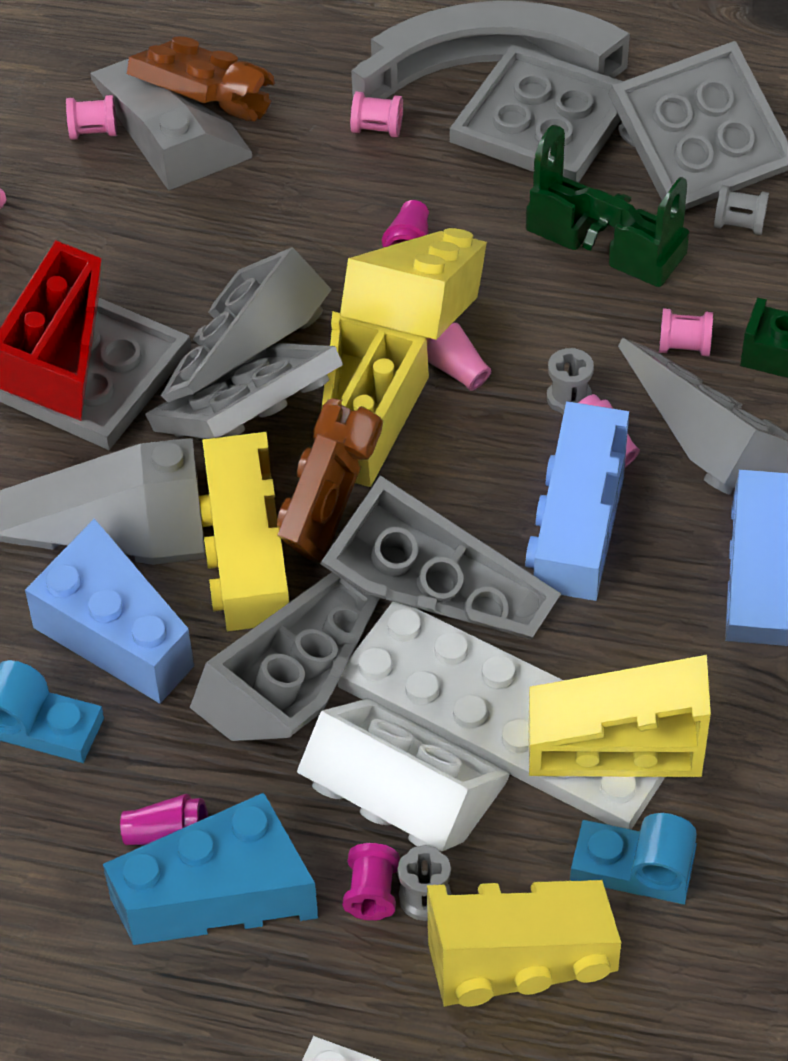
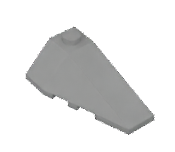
M129 59L90 73L91 80L104 99L106 95L114 96L116 116L168 191L252 158V151L230 122L194 99L128 75Z

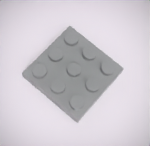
M736 41L612 85L608 93L661 200H663L679 177L687 180L686 210L718 198L721 185L729 186L730 191L733 192L788 171V141Z
M511 44L450 127V142L534 172V158L538 144L546 130L551 125L556 124L565 131L563 176L579 183L621 121L608 93L612 85L623 81Z
M99 298L82 421L1 389L0 402L110 450L177 368L181 359L190 352V336Z
M274 343L199 391L171 402L166 401L145 413L154 432L174 434L175 437L190 436L200 440L240 435L245 430L243 423L257 415L259 417H267L279 412L288 405L286 398L299 390L305 393L323 386L329 381L327 374L342 366L343 363L335 346Z

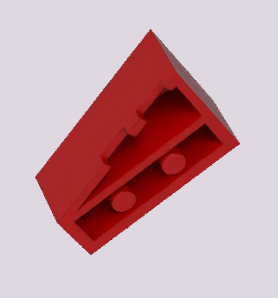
M55 240L0 327L1 390L82 421L99 301L102 258Z

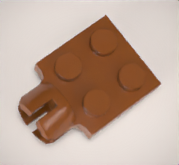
M173 37L172 41L150 46L148 50L129 56L127 67L128 75L199 102L219 101V106L227 114L245 121L261 119L272 102L269 99V93L259 90L261 86H274L275 84L274 76L267 69L246 61H238V57L230 52H212L201 48L198 41L188 37Z
M328 399L323 405L314 427V444L312 448L308 447L305 449L299 460L297 476L300 479L293 497L286 498L277 518V526L280 528L277 536L303 558L320 564L328 553L360 472L361 466L358 460H368L371 457L383 427V420L377 414L363 406H359L357 411H351V409L341 405L343 401L341 399Z

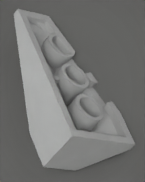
M293 247L239 269L208 311L214 319L207 326L205 325L198 329L193 340L199 346L181 359L161 396L167 402H171L193 394L295 330L309 327L322 314L323 308L320 305L332 289Z
M622 338L618 345L619 349L688 458L707 472L704 481L714 488L731 495L736 487L739 470L788 473V432L767 419L762 421L749 412L740 409L743 404L702 384L703 380L657 351Z
M193 438L140 443L0 490V542L53 550L60 545L68 546L95 519L124 554L135 556V562L155 565L206 559Z
M379 476L321 561V565L365 594L527 639L533 638L561 595L554 588L382 476Z
M331 572L207 661L189 708L231 741L290 738L324 710L380 598L365 594Z

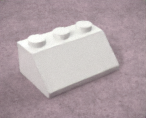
M370 699L322 710L297 769V773L314 781L312 787L317 792L333 799L345 798L361 807L360 813L366 819L385 826L392 824L409 833L408 839L414 845L432 846L439 851H445L463 843L505 786L510 775L509 772Z

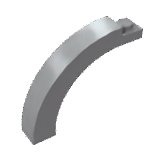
M486 1L449 6L409 18L371 39V57L363 60L357 67L351 70L352 96L354 97L355 92L358 91L364 92L365 97L387 99L407 84L441 69L476 62H499L511 44L615 78L627 69L630 33L592 15L543 3Z

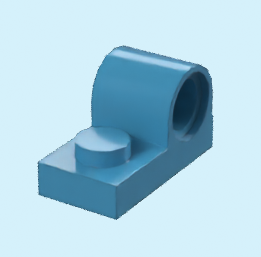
M2 661L0 663V741L84 763L104 720L102 706L50 693L45 678L36 669L19 661Z
M655 813L645 817L640 831L582 820L571 865L570 880H603L604 887L608 889L685 905L696 853V828L686 819L668 813Z

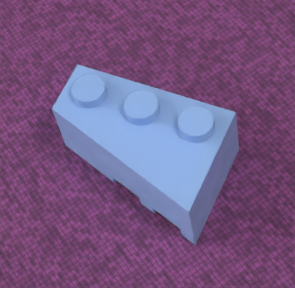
M566 401L556 454L550 455L545 484L549 486L547 495H540L535 524L541 527L539 537L530 536L525 567L534 569L535 577L560 592L561 595L597 601L624 480L629 411Z
M739 470L731 506L733 531L729 548V559H731L727 591L725 641L788 646V473Z
M95 519L25 589L34 629L159 704L163 702L194 667L188 627Z

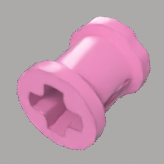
M356 91L351 107V132L360 133L362 129L389 132L391 137L398 138L403 117L402 96L394 95L392 100L365 97L364 92Z
M106 95L104 100L76 102L74 98H66L67 125L70 140L78 139L79 134L107 132L109 136H117L116 110L113 95Z
M663 308L659 353H667L669 349L700 351L701 356H709L713 312H705L703 316L672 314L671 309Z

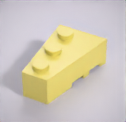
M448 228L444 232L438 231L348 258L340 316L437 340L478 298L487 242L473 239V234L469 231Z
M332 311L330 346L336 347L343 365L327 374L329 381L324 384L322 407L328 399L343 400L341 405L351 409V411H357L359 406H363L383 420L382 432L373 454L368 460H358L361 469L355 483L371 487L429 378L427 337L342 317L340 313Z
M266 432L202 440L209 494L199 496L203 527L213 526L214 536L204 537L208 569L219 568L220 578L209 579L213 612L224 610L227 632L255 628L289 603L281 538L277 536L280 529L277 526L275 492L270 473Z
M707 655L530 686L528 710L529 776L702 777L711 716Z
M603 880L533 882L530 887L532 893H501L498 883H483L478 887L479 894L447 895L445 885H427L428 946L443 1006L455 1004L466 1007L478 1006L486 1003L494 996L514 992L525 995L536 994L548 989L553 984L578 980L583 983L595 982L605 978L612 972L618 971L621 940Z

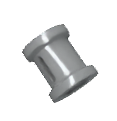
M721 185L714 228L721 229L723 225L753 229L755 235H762L769 192L762 191L757 196L732 192L729 186ZM730 207L749 209L753 213L732 211Z
M576 348L558 350L551 355L548 361V374L552 379V385L547 389V403L552 410L558 411L562 415L564 414L566 401L578 403L585 397L592 395L588 381L593 375L594 364L590 355L583 350ZM566 362L569 363L568 372L564 371ZM572 391L576 393L575 401H571Z
M426 845L413 847L406 855L401 857L398 865V876L401 883L399 890L400 906L413 919L428 921L427 905H422V896H427V885H445L447 895H451L448 884L451 876L449 859L441 854L437 848ZM424 860L427 861L428 871H422V861Z

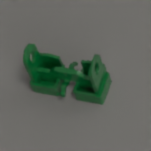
M556 124L551 125L542 136L535 153L533 187L530 190V203L526 206V230L570 250H577L582 244L583 248L591 251L599 232L604 231L608 225L615 228L613 240L610 242L609 266L655 287H661L685 257L688 250L689 230L683 227L687 180L683 177H679L659 204L657 216L642 209L636 210L633 205L629 204L632 198L630 196L619 193L612 196L601 190L587 187L564 177L565 131Z

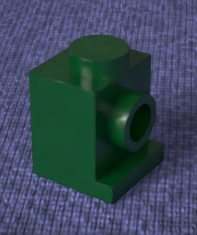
M757 297L744 333L740 366L788 378V312L766 307L767 299Z

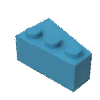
M264 793L103 864L110 899L133 945L207 935L208 928L243 923L245 929L262 927L263 920L298 915L300 921L318 918L315 882Z

